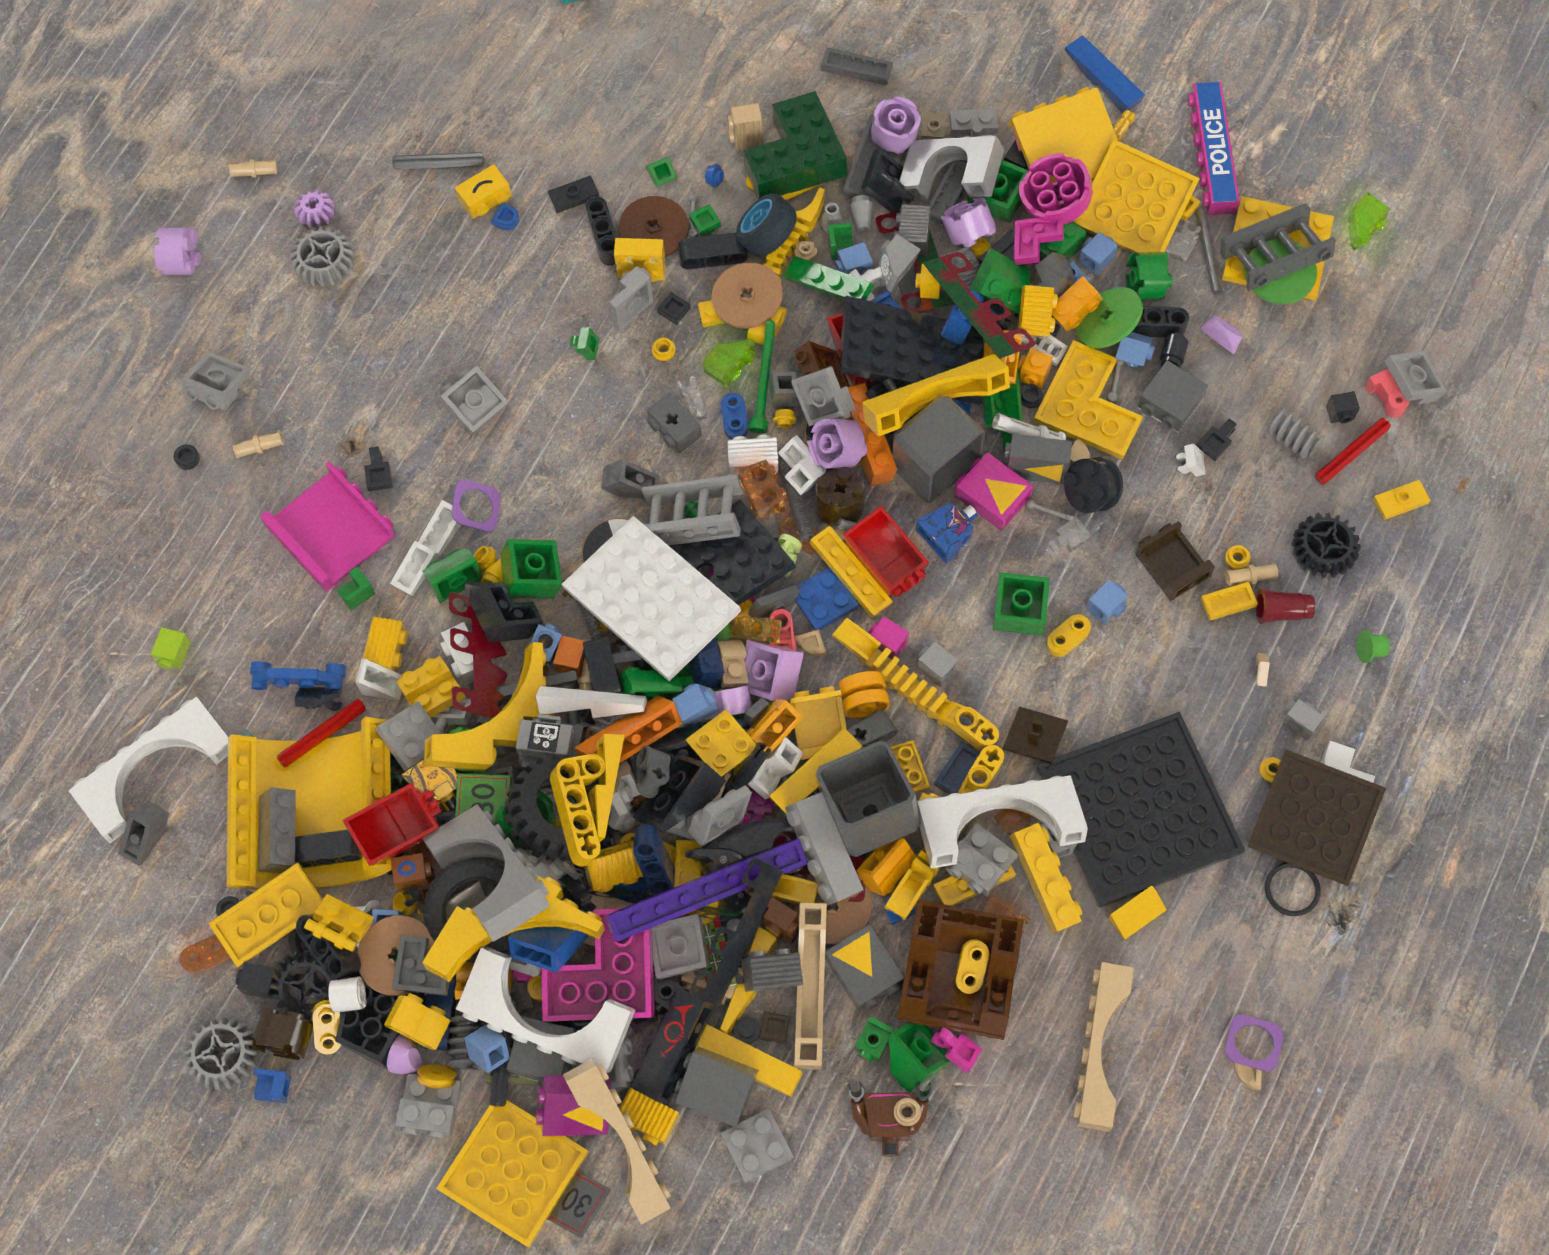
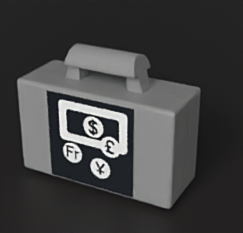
M539 714L536 721L522 719L516 743L517 753L521 756L539 758L547 755L550 759L554 754H562L563 759L568 758L571 755L574 738L573 727L561 724V719L558 716Z

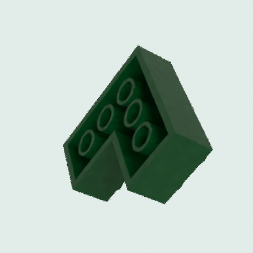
M816 91L772 104L774 125L781 139L743 150L745 171L758 199L768 194L782 196L848 176L847 157Z

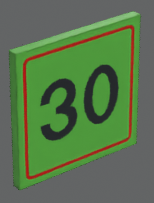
M458 774L455 817L478 805L483 813L488 810L494 821H496L497 810L508 797L510 775Z

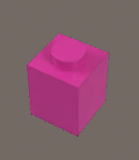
M883 617L879 623L875 622L868 632L881 643L878 648L881 652L886 647L891 650V653L888 655L891 659L900 654L909 640V632L886 617Z

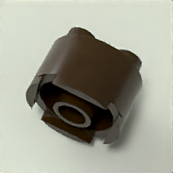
M840 467L838 470L829 471L817 478L815 488V511L817 516L827 524H830V522L838 523L840 518L854 523L857 522L862 516L865 504V484L863 480L848 467Z
M264 1007L260 1014L251 1046L264 1053L267 1048L268 1051L273 1052V1056L292 1060L304 1059L313 1030V1022L303 1019V1015L296 1012L288 1011L287 1015H282L275 1009Z

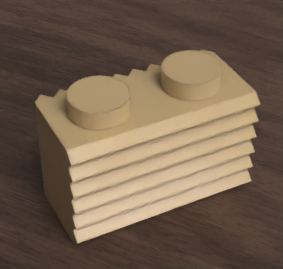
M759 103L731 107V115L727 116L730 143L734 142L735 149L739 151L740 149L763 145L762 118Z

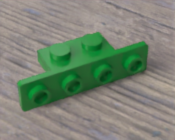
M1018 368L1015 384H1010L1008 389L989 396H983L984 419L987 427L994 429L992 422L997 413L1023 422ZM995 429L1002 432L1005 453L1006 443H1011L1012 434Z

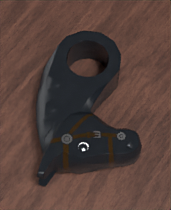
M762 819L738 825L712 840L705 848L686 851L685 857L698 860L704 876L773 848L774 839L779 833L787 835L791 840L797 839V835L788 821ZM801 866L797 869H794L784 874H790L793 872L800 871L804 868V866ZM746 890L719 900L725 910L741 912L749 903Z

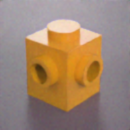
M1030 348L1028 355H1023L1019 362L1018 369H1021L1019 381L1028 385H1036L1042 390L1051 370L1053 356Z

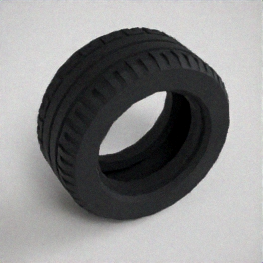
M469 858L452 863L435 877L426 892L423 911L427 930L434 942L447 923L446 906L451 894L459 886L469 881L482 880L496 887L501 880L505 867L490 860ZM510 934L494 942L492 941L484 947H490L505 954L507 953L506 951L510 950L508 940ZM480 950L466 962L475 963Z

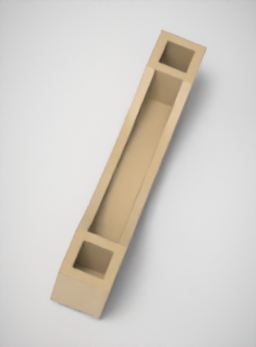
M800 903L798 953L801 960L803 985L797 986L794 1067L797 1069L821 1070L827 912V904Z
M1102 962L1099 970L1094 969L1092 985L1096 986L1095 996H1090L1088 1011L1093 1012L1092 1021H1087L1085 1028V1038H1089L1088 1048H1083L1081 1064L1085 1065L1084 1075H1079L1077 1091H1082L1080 1102H1075L1073 1118H1078V1127L1110 1132L1113 1128L1116 1099L1110 1091L1103 1073L1101 1060L1102 1040L1110 1017L1128 999L1131 993L1133 967Z
M592 1058L563 1074L578 1105L593 1111L605 1119L620 1136L625 1147L628 1162L625 1195L641 1225L670 1209L666 1199L671 1196L663 1182L658 1185L654 1176L659 1173L652 1159L645 1160L642 1152L646 1148L640 1136L633 1137L630 1128L634 1125L627 1111L621 1114L617 1106L621 1103V1100L615 1088L608 1089L605 1081L609 1077L603 1065L596 1066Z

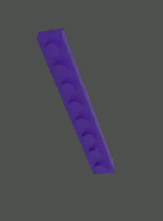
M793 839L605 915L613 942L621 941L750 888L743 884L742 877L753 858H757L783 871L782 874L808 864L800 840ZM753 865L748 872L749 881H754L758 877L760 872L758 865Z

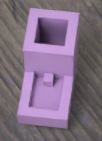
M749 686L715 691L714 693L717 697L715 703L719 711L703 720L715 718L725 709L731 715L745 713L752 707Z

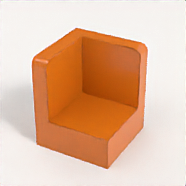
M562 636L553 662L555 671L565 673L576 670L577 677H580L585 657L583 642L586 641Z

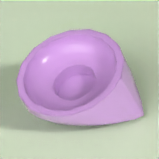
M1215 315L1200 328L1232 354H1235L1243 338V335L1234 326Z
M400 1034L394 1040L388 1053V1071L395 1074L417 1072V1069L423 1066L421 1055L414 1041Z

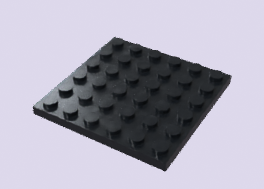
M1180 712L1056 757L1052 764L1043 762L1037 765L1042 780L1050 779L1054 776L1064 777L1071 775L1088 827L1085 842L1077 843L1074 852L1099 908L1143 892L1150 886H1159L1245 852L1244 846Z

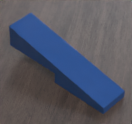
M1083 35L1065 47L1064 50L1092 84L1097 82L1122 114L1125 110H1131L1141 103L1145 94Z

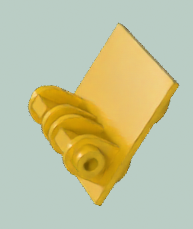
M727 709L685 740L702 761L707 763L721 777L748 758L756 746V743Z

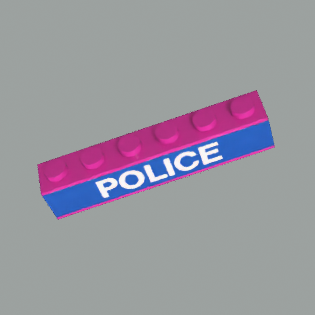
M1221 82L1193 84L1192 92L1188 93L1187 102L1188 107H1192L1193 112L1190 115L1191 127H1195L1193 134L1194 146H1198L1196 163L1197 166H1201L1199 184L1204 186L1202 204L1207 207L1208 215L1236 214L1240 200Z

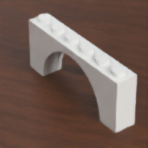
M197 697L184 702L178 711L162 718L156 727L150 731L143 732L137 741L130 746L121 748L115 757L108 762L99 764L93 773L76 781L73 787L68 790L100 834L109 843H112L124 834L127 824L122 804L124 785L130 772L144 757L157 750L176 746L200 751L208 756L216 765L228 757V736Z
M1071 775L1064 777L1054 776L1040 781L1030 780L1017 785L1006 784L999 788L977 789L974 792L953 793L946 797H929L922 801H917L920 819L919 828L931 869L957 864L959 851L957 838L961 830L975 816L989 810L1015 809L1036 817L1051 830L1059 846L1085 842L1088 830Z
M490 947L480 949L456 1010L463 1012L462 1016L474 1022H478V1019L487 1022V1027L496 1032L508 1031L512 1033V1038L519 1042L527 1043V1041L538 1044L536 1048L542 1052L552 1054V1051L559 1053L562 1055L561 1059L570 1064L576 1065L577 1062L583 1064L593 1058L596 1066L602 1064L606 1073L612 1070L635 1009L609 999L605 1001L594 1020L575 1033L554 1035L539 1031L529 1025L519 1015L512 1003L508 989V970L512 957Z

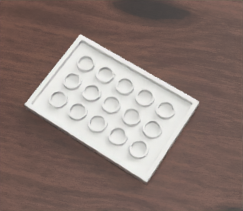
M634 516L562 583L563 588L668 681L741 612L740 606Z

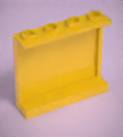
M1085 87L1076 91V95L1072 97L1063 95L1054 100L1055 103L1050 105L1044 102L1033 107L1034 110L1026 113L1025 110H1022L1012 115V119L1008 122L1007 126L1013 127L1028 167L1044 156L1063 153L1064 156L1080 159L1087 167L1093 182L1113 140L1118 141L1097 87L1091 90L1089 87ZM1049 175L1051 183L1056 182L1055 177Z

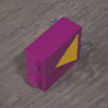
M607 1074L609 1079L606 1080L605 1083L608 1089L610 1090L612 1089L610 1075ZM563 1075L544 1076L543 1087H538V1104H541V1108H536V1125H541L542 1136L608 1134L609 1123L593 1111L578 1105Z

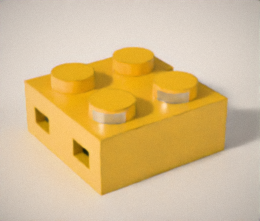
M615 238L614 258L615 264H617L618 279H621L627 271H632L638 266L640 269L644 268L651 276V282L665 281L666 259L663 240Z

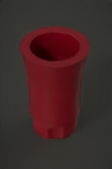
M1259 589L1257 593L1256 617L1259 624L1288 620L1300 621L1302 619H1312L1315 615V598L1312 595Z

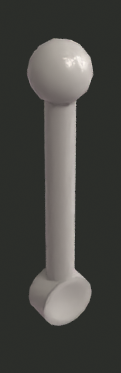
M695 194L689 196L691 213L695 211V203L698 200ZM691 222L688 236L689 238L697 237V230Z
M1117 359L1112 390L1107 397L1111 403L1117 401L1116 390L1121 366L1124 364V361Z
M1032 499L1026 502L1028 509L1035 508L1071 522L1075 521V517L1036 504Z

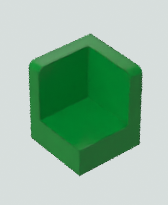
M851 223L828 225V244L831 260H837L839 250L853 246Z
M358 567L349 572L353 580L337 590L338 595L351 611L375 595L372 585Z

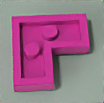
M1034 218L1015 221V264L1039 263L1040 243L1064 240L1063 219Z

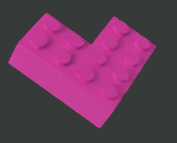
M622 908L594 909V913L602 918L601 922H603L605 929L600 939L595 938L596 964L563 965L557 973L541 968L543 1021L594 1020L605 1001L609 999L635 1009L633 1018L655 1017L652 928L621 941L613 942L605 915Z

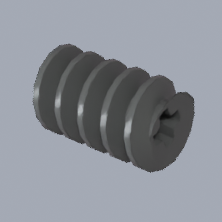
M458 1013V1016L450 1018V1022L457 1026L449 1029V1033L456 1037L448 1040V1044L455 1048L447 1051V1055L454 1059L447 1061L446 1066L453 1069L479 1070L472 1066L475 1063L469 1059L464 1038L481 1028L482 1025L462 1016L463 1013Z

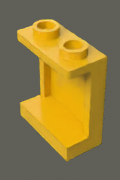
M834 686L819 688L820 694L810 695L809 690L794 693L795 698L789 699L790 705L803 717L794 727L797 747L803 752L800 760L812 758L843 728L847 730L841 690L835 691Z

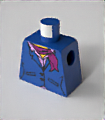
M948 503L918 519L916 522V532L947 564L971 539L974 527L970 522L978 517V514L971 505L959 511L952 503Z

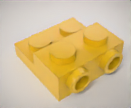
M441 656L435 659H427L422 667L415 671L404 672L401 679L396 681L409 705L411 706L419 701L430 718L453 706L452 688L455 686L460 687ZM459 692L456 695L457 702L466 698L463 692Z

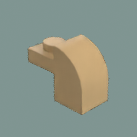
M741 640L717 641L725 670L724 676L721 679V687L747 686L749 682L744 661L747 653Z

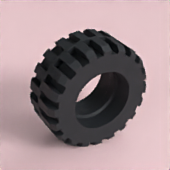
M554 754L551 759L546 755L540 757L537 762L532 761L527 765L509 788L507 793L508 799L504 804V810L508 812L505 816L506 825H512L513 829L510 831L513 839L518 837L521 841L519 846L523 850H526L527 847L533 851L532 856L539 858L541 855H545L546 861L553 862L558 857L561 861H567L571 858L563 828L550 824L542 817L537 807L536 795L541 789L552 788L550 774L555 766L563 760L562 754ZM585 765V768L589 773L595 774V772L593 773L589 769L590 766ZM560 770L564 778H570L566 771ZM598 779L595 783L585 786L588 801L589 792L595 785H598ZM578 822V824L575 827L579 830H583L582 824Z

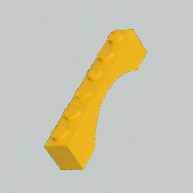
M992 354L862 402L865 424L879 437L900 429L912 415L928 406L939 396H949L950 398L975 395L989 396L1010 388L1009 368L996 355Z

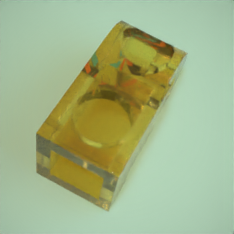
M735 617L733 619L731 637L780 643L782 621L759 617Z

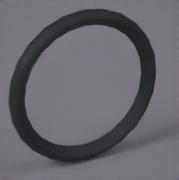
M1282 863L1273 868L1265 881V893L1269 903L1274 909L1287 916H1301L1309 913L1316 907L1321 896V887L1316 875L1290 863ZM1284 868H1297L1311 877L1315 886V896L1308 907L1298 911H1290L1282 908L1274 901L1270 891L1271 880L1278 871Z

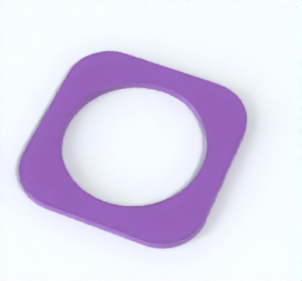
M459 481L455 486L452 506L454 521L460 525L485 532L494 530L497 526L500 506L498 491L492 487L472 481ZM476 489L488 496L492 503V514L487 521L473 522L462 513L460 498L465 491Z
M1237 1015L1233 1018L1230 1025L1225 1054L1232 1062L1262 1071H1271L1278 1064L1283 1031L1274 1023L1247 1015ZM1248 1025H1255L1265 1029L1271 1035L1274 1042L1272 1054L1268 1058L1259 1061L1245 1058L1236 1048V1033L1242 1027Z

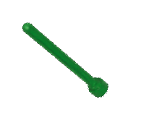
M773 320L767 321L765 327L755 415L749 420L748 428L753 433L763 434L768 432L769 422L765 416L775 332V322Z

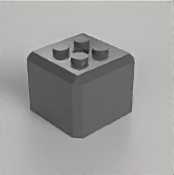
M939 396L928 406L920 410L911 420L905 422L894 433L892 456L897 467L896 473L924 501L932 503L955 484L963 474H967L978 457L982 458L985 431L949 396Z
M878 741L819 766L816 772L819 791L824 795L849 855L860 856L918 830L920 819L915 792L888 743ZM869 810H875L878 812L868 817L864 816V814Z

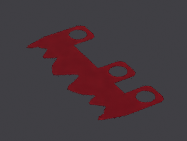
M451 592L449 593V610L453 614L471 619L472 633L451 628L450 645L455 650L473 655L474 691L457 686L453 687L452 704L456 709L494 718L501 711L496 702L504 698L495 688L504 683L507 673L496 666L491 659L505 656L506 651L501 642H488L469 602L471 598ZM455 598H460L466 603L467 610L465 612L455 609L453 606ZM456 634H463L468 639V646L465 648L458 646L454 641V636ZM459 692L469 696L471 704L468 707H464L457 702L456 695Z

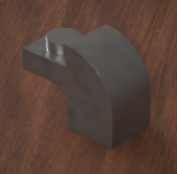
M1052 252L1035 266L1042 280L1037 286L1054 288V294H1057L1058 298L1073 285L1074 275L1066 256Z
M796 372L771 373L768 383L771 404L775 409L791 410L792 407H801L791 380L797 378Z

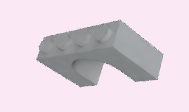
M996 135L914 140L910 144L900 182L905 186V190L914 196L913 200H926L929 197L937 172L952 161L966 160L967 165L961 184L969 197H991L1004 154V148Z

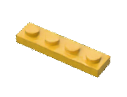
M828 526L810 540L811 546L871 618H874L892 604L893 601L831 526Z

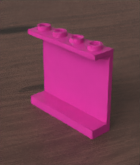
M329 461L325 464L329 473L274 517L268 510L260 515L265 527L325 592L330 590L346 577L352 569L358 567L395 537L392 530L394 526L392 521L385 514L381 516L377 512L378 507L370 498L365 500L361 495L363 492L355 482L350 484L346 480L347 475L340 466L335 468Z

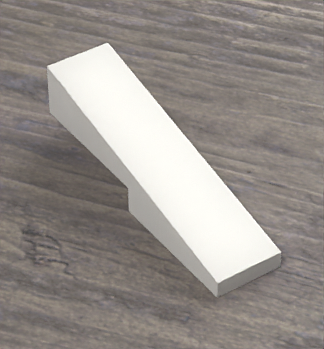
M443 500L441 501L419 541H414L393 577L391 585L411 596L414 595L425 579L422 570L426 569L430 563L438 560L461 526L452 517L453 505Z
M540 686L536 694L540 714L591 708L592 717L597 718L644 712L647 704L646 696Z

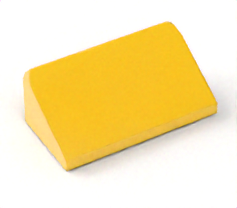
M1150 886L1113 912L1109 917V921L1122 938L1126 940L1167 909L1155 888Z

